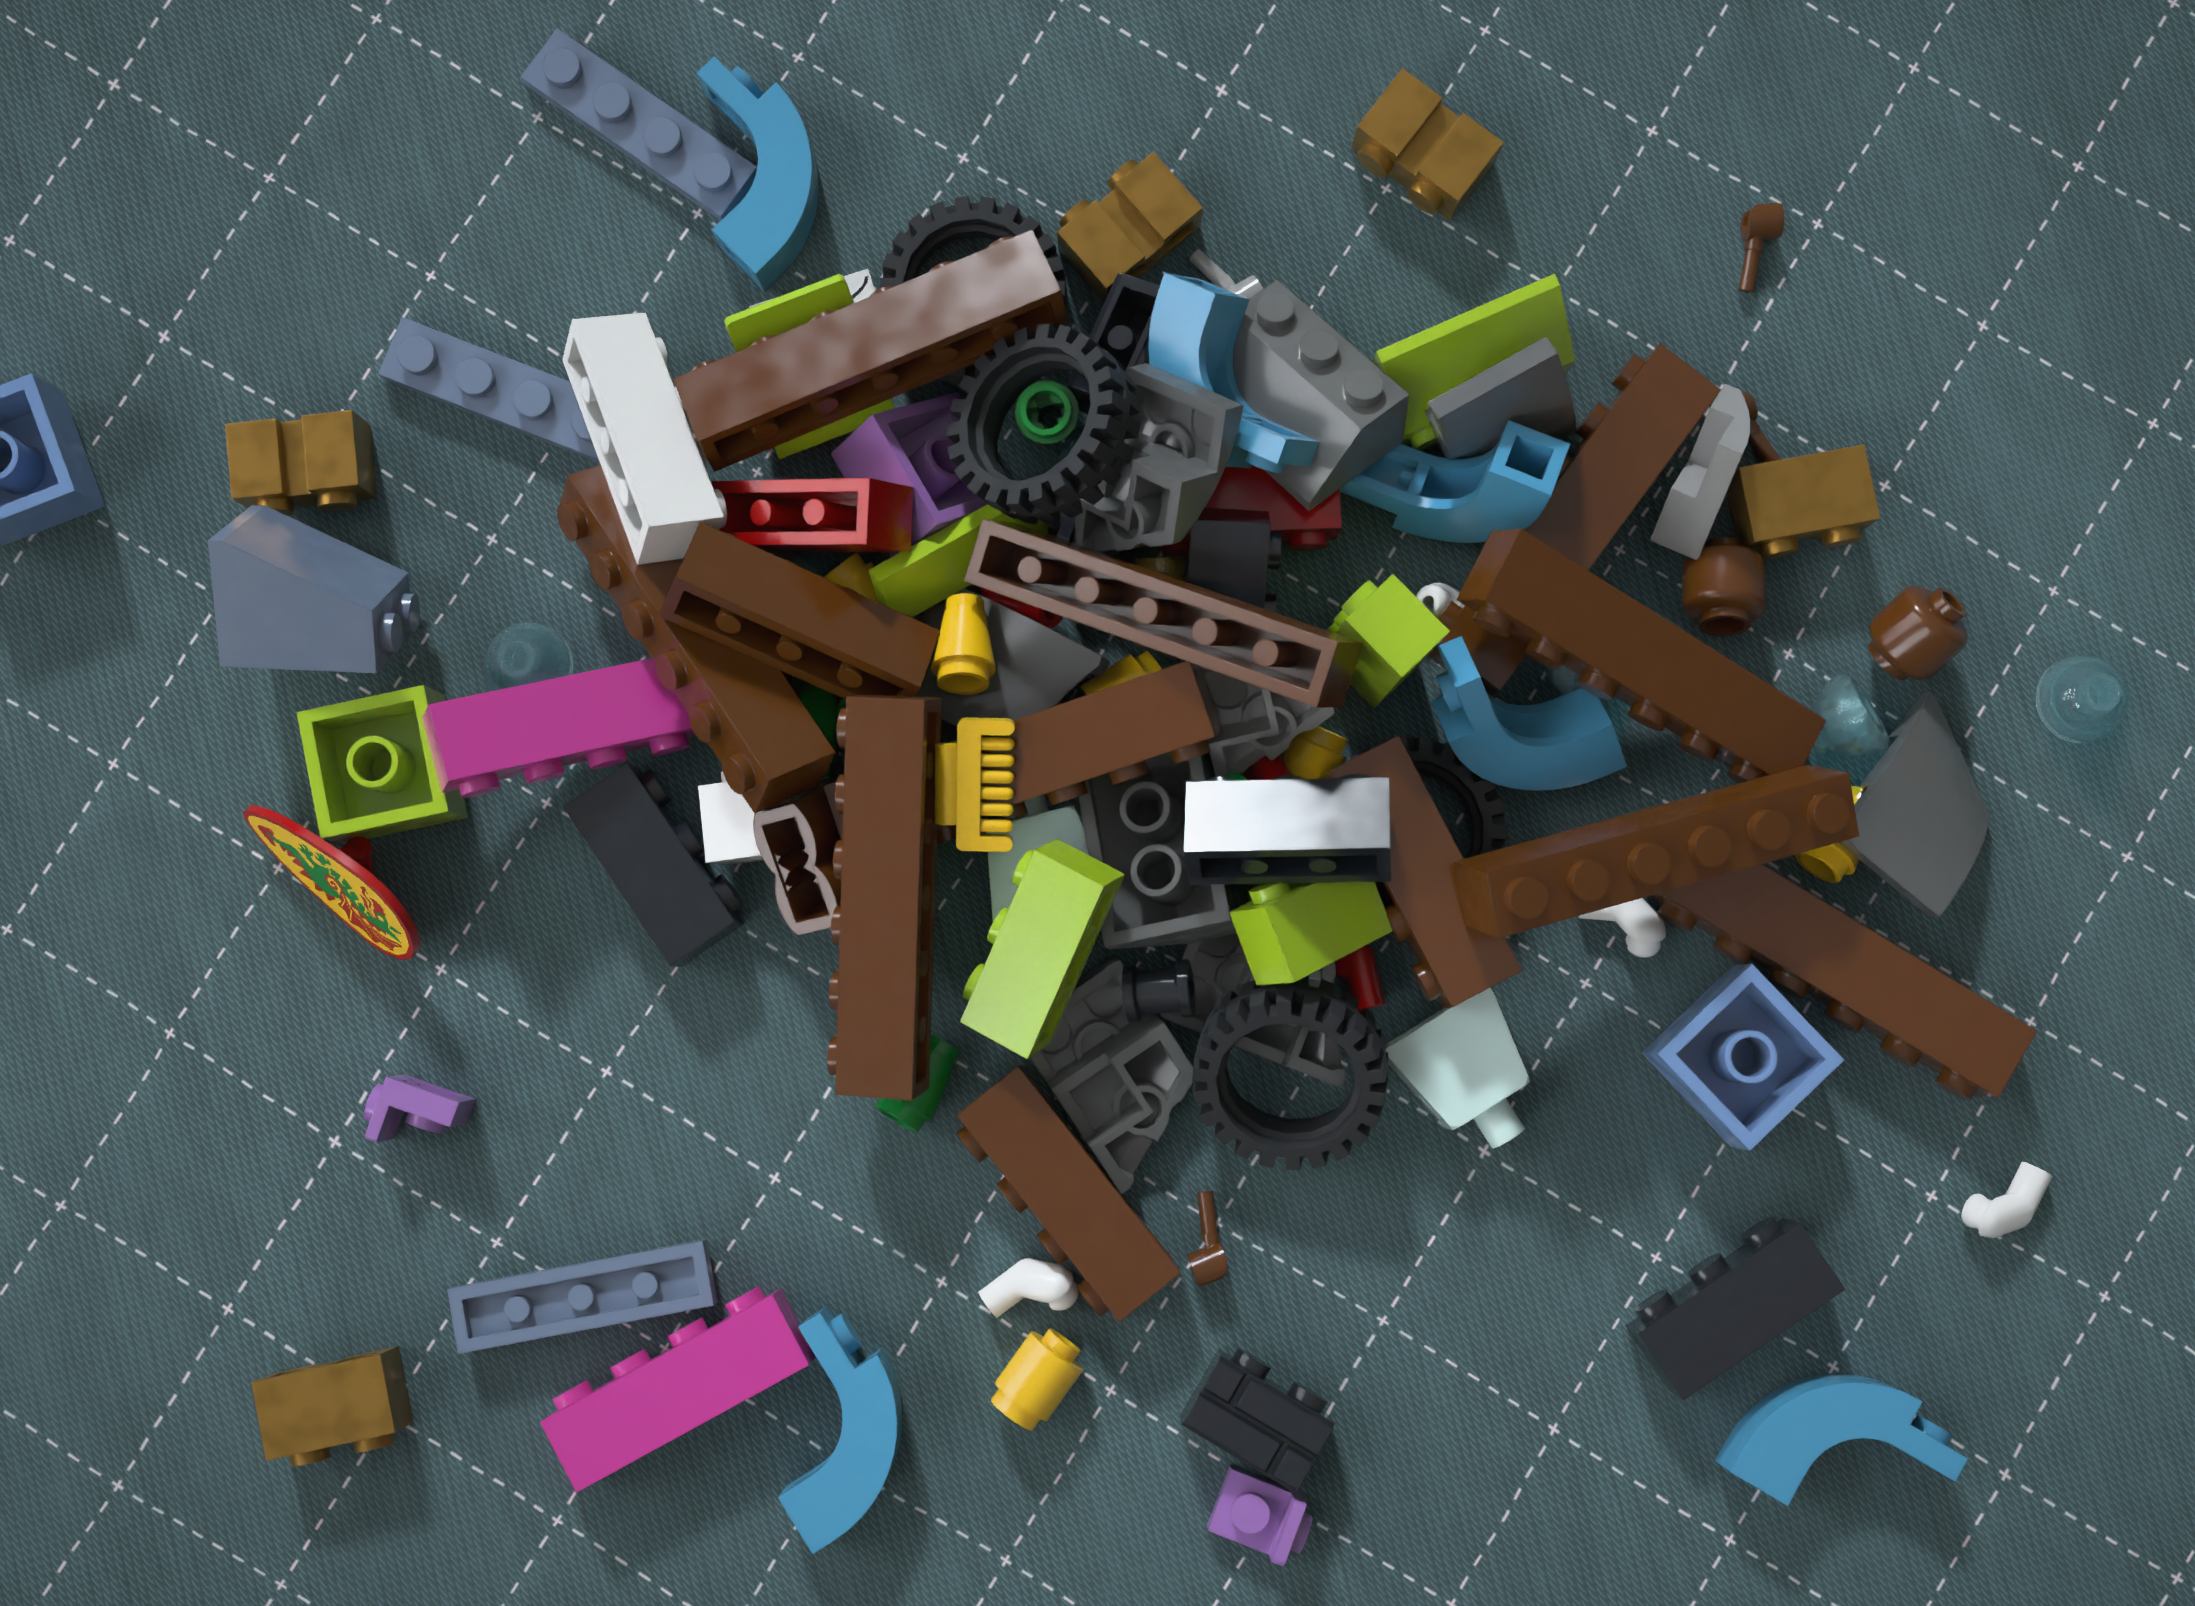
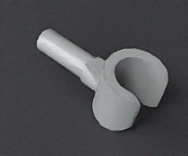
M1200 249L1196 250L1190 257V262L1218 287L1248 299L1263 290L1262 285L1254 275L1235 284L1229 274H1226Z

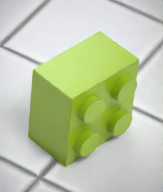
M421 685L297 712L320 838L346 844L353 837L359 836L370 839L468 818L465 799L461 798L459 789L441 793L422 719L429 704L445 701L444 694Z

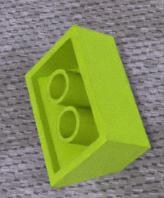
M1555 273L1376 351L1372 362L1409 394L1404 439L1401 444L1406 446L1412 444V447L1419 451L1437 444L1436 437L1424 412L1430 408L1428 402L1544 337L1548 338L1558 352L1565 375L1576 360L1561 287Z

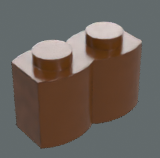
M827 783L820 784L818 787L754 814L753 819L754 837L758 850L766 865L776 875L775 894L778 907L784 920L797 936L831 928L833 911L841 903V880H837L833 873L834 848L837 841L841 840L823 787L828 785Z

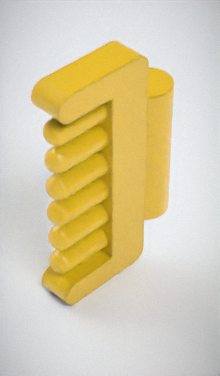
M964 717L959 720L957 725V743L935 744L934 823L938 825H956V847L960 851L1008 852L1013 847V838L1008 834H981V832L1008 833L1013 829V823L1008 819H981V816H1010L1014 811L1013 806L1009 803H981V799L1010 800L1014 796V791L1010 787L981 786V783L1009 784L1014 780V774L1009 770H982V767H1011L1014 764V757L1010 754L982 753V750L1010 751L1014 748L1015 743L1011 738L982 737V735H1011L1015 730V722L1012 719Z

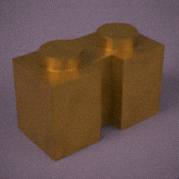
M1402 68L1357 126L1351 148L1357 152L1358 161L1369 172L1380 178L1390 176L1407 189V196L1418 208L1431 215H1436L1439 212L1450 221L1494 165L1504 142L1465 113H1462L1460 117L1441 104L1442 96Z
M1154 152L1139 164L1135 159H1132L1117 169L1107 182V186L1112 191L1100 202L1095 200L1090 203L1088 199H1084L1075 204L1060 220L1059 225L1062 228L1057 231L1058 251L1103 302H1105L1118 273H1125L1140 279L1201 227L1203 207Z
M353 410L301 415V420L280 422L273 418L225 424L231 499L246 508L252 505H265L286 516H292L294 514V507L317 504L319 510L345 511L356 508L357 500L377 498L370 424Z
M1865 444L1739 467L1735 471L1726 492L1736 539L1742 542V546L1759 550L1763 559L1782 557L1800 551L1798 540L1812 538V540L1822 539L1823 548L1837 547L1862 539L1860 531L1880 519Z
M399 1346L350 1356L328 1363H318L277 1372L251 1382L266 1461L289 1456L291 1467L306 1465L331 1457L329 1447L353 1442L355 1453L382 1448L395 1443L393 1433L413 1423Z

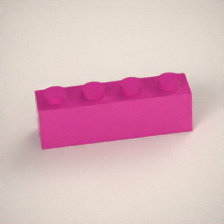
M652 658L432 703L428 705L422 717L441 793L459 789L461 798L476 797L497 791L501 788L499 780L524 775L527 784L552 780L565 774L563 766L588 761L590 770L615 766L628 760L626 752L650 747L652 756L678 752L690 746L688 739L695 735L687 710L675 692L669 691L663 686L657 675L655 662Z
M760 1286L725 1304L730 1316L718 1323L707 1327L704 1319L701 1317L668 1335L667 1337L673 1347L650 1359L644 1348L610 1367L615 1377L612 1381L593 1390L588 1380L553 1398L552 1400L557 1411L540 1421V1424L576 1493L810 1365L816 1356L799 1330L798 1326L800 1323L782 1289L780 1288L765 1296Z

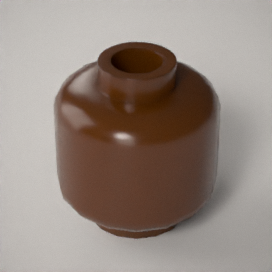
M1718 537L1705 542L1697 560L1687 557L1683 561L1682 610L1692 623L1699 625V629L1703 633L1713 636L1738 635L1746 632L1751 627V623L1758 620L1765 613L1767 603L1766 564L1756 550L1742 546V542L1736 538Z
M1908 586L1872 619L1869 625V633L1872 639L1868 645L1869 652L1875 661L1894 678L1899 680H1906L1908 677L1916 680L1929 679L1965 647L1968 634L1961 619L1967 615V611L1963 604L1945 588L1938 587L1932 592L1921 586Z

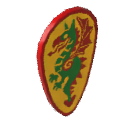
M251 805L243 811L244 819L249 827L281 864L364 940L384 954L399 960L411 959L418 953L421 941L414 922L393 893L373 875L372 846L368 839L359 836L353 837L345 846L337 849L308 829L268 808Z

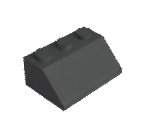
M1278 280L1250 298L1234 347L1233 369L1235 380L1242 397L1257 414L1319 442L1311 467L1285 465L1282 473L1264 470L1301 505L1310 511L1403 443L1409 394Z
M1170 752L1146 760L1150 773L1112 785L1108 773L1085 780L1088 793L1078 797L1088 855L1125 874L1101 928L1104 948L1118 949L1181 945L1235 934L1236 930L1229 912L1242 906L1239 884L1190 885L1184 854L1186 782L1207 781L1210 778L1216 777L1210 752L1177 764L1173 763Z

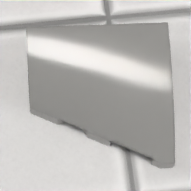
M1725 384L1712 403L1690 458L1671 487L1650 541L1697 560L1748 443L1750 415L1741 390Z
M1202 667L1224 732L1222 735L1207 739L1211 749L1210 756L1216 777H1223L1229 773L1242 774L1264 756H1267L1272 761L1289 748L1291 740L1297 734L1315 729L1335 714L1333 707L1316 708Z

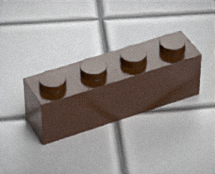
M702 522L697 527L658 615L846 699V696L855 695L915 697L923 682L940 630L924 624L912 616L891 609L858 594L850 588L836 584L797 566L791 561L781 559Z
M1396 736L1328 771L1322 777L1323 779L1340 778L1348 774H1364L1372 778L1389 777L1391 882L1377 883L1388 902V905L1384 906L1393 929L1391 932L1392 936L1398 943L1407 939L1419 963L1411 967V971L1425 998L1429 1002L1438 998L1443 1008H1451L1521 972L1522 969L1505 937L1497 938L1466 926L1454 862L1462 860L1463 857L1400 737Z
M1021 1065L957 1114L958 1118L965 1125L956 1132L961 1141L980 1163L988 1156L1005 1176L996 1183L1001 1192L1020 1214L1029 1207L1045 1228L1037 1234V1237L1059 1265L1070 1259L1085 1279L1077 1287L1099 1316L1104 1315L1110 1310L1119 1322L1122 1321L1181 1273L1179 1265L1123 1194L1121 1195L1112 1180Z

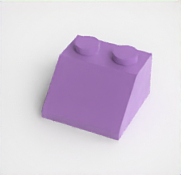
M957 392L872 414L831 453L844 478H873L913 487L911 546L987 505L985 501L969 490L967 485L959 479L954 471L958 466L949 457L948 447L955 443L947 437V423L960 421L950 412L953 398L961 399ZM999 464V467H1000V469H1001L1003 475L1006 476V474L1004 473L1002 467H1001L1000 464ZM888 552V553H889L890 557H893V556L897 555V554L900 553V552Z

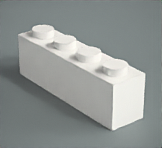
M646 313L572 319L562 360L636 563L640 565L683 559L699 523L702 522L720 530L726 524L727 509L722 492L712 487L706 471L707 458L697 439L692 435L687 422L686 411L677 388L674 387L667 370L668 356L665 344L660 337L655 338Z

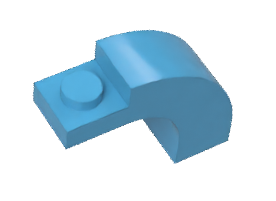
M714 56L696 73L705 95L756 146L758 164L755 179L746 196L712 229V232L720 248L765 292L794 262L810 235L815 221L819 198V177L816 159L805 126L795 105L777 82L763 94L758 85L744 70L736 66L730 72Z
M1164 272L1153 307L1149 328V364L1244 405L1238 433L1226 467L1251 468V465L1275 473H1282L1285 465L1311 467L1319 442L1260 416L1249 407L1238 389L1233 369V353L1237 335L1250 299L1198 278Z
M1508 420L1496 446L1481 456L1449 460L1448 458L1430 455L1400 444L1342 486L1340 492L1397 514L1392 528L1405 533L1446 542H1486L1492 531L1524 530L1540 516L1552 495L1570 444Z
M1462 636L1437 646L1447 671L1435 676L1443 696L1432 700L1431 703L1455 755L1473 773L1487 781L1504 787L1542 791L1581 785L1627 767L1613 724L1599 697L1579 688L1540 704L1513 705L1501 702L1486 692Z
M828 1306L807 1318L798 1328L837 1391L842 1407L841 1435L836 1449L826 1460L786 1485L778 1497L812 1554L847 1532L871 1507L894 1464L902 1431L903 1410L901 1392L893 1365L884 1347L861 1360L856 1350L862 1347V1342L855 1328L843 1313L834 1317Z
M1822 1374L1790 1382L1760 1399L1736 1423L1714 1461L1732 1474L1788 1506L1813 1462L1830 1447L1847 1440L1866 1438L1889 1443L1955 1482L1968 1458L1948 1447L1953 1437L1951 1433L1918 1414L1916 1415L1923 1401L1872 1378L1850 1374Z

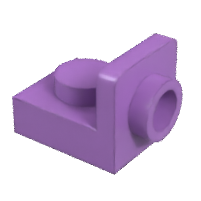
M406 1074L385 1077L383 1085L377 1084L373 1088L365 1105L363 1118L369 1121L365 1138L377 1143L394 1139L404 1111L408 1112L405 1120L406 1123L426 1131L443 1133L445 1126L453 1127L468 1122L476 1099Z
M1229 1465L1208 1521L1207 1529L1209 1532L1268 1554L1272 1563L1284 1567L1290 1551L1298 1554L1302 1551L1310 1531L1312 1516L1304 1513L1307 1504L1301 1492L1296 1491L1294 1493L1281 1484Z

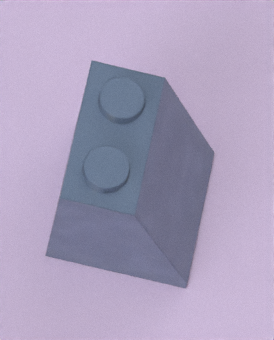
M265 505L250 506L208 540L220 667L377 673L418 628L420 604L418 596L410 594L408 572Z

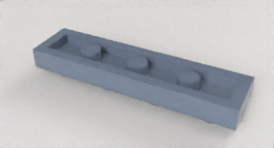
M558 28L555 29L520 76L526 87L719 221L742 201L753 184L757 166Z
M401 318L378 373L385 381L600 463L570 381L409 319Z
M707 1239L465 1284L447 1289L458 1354L714 1306L718 1303Z

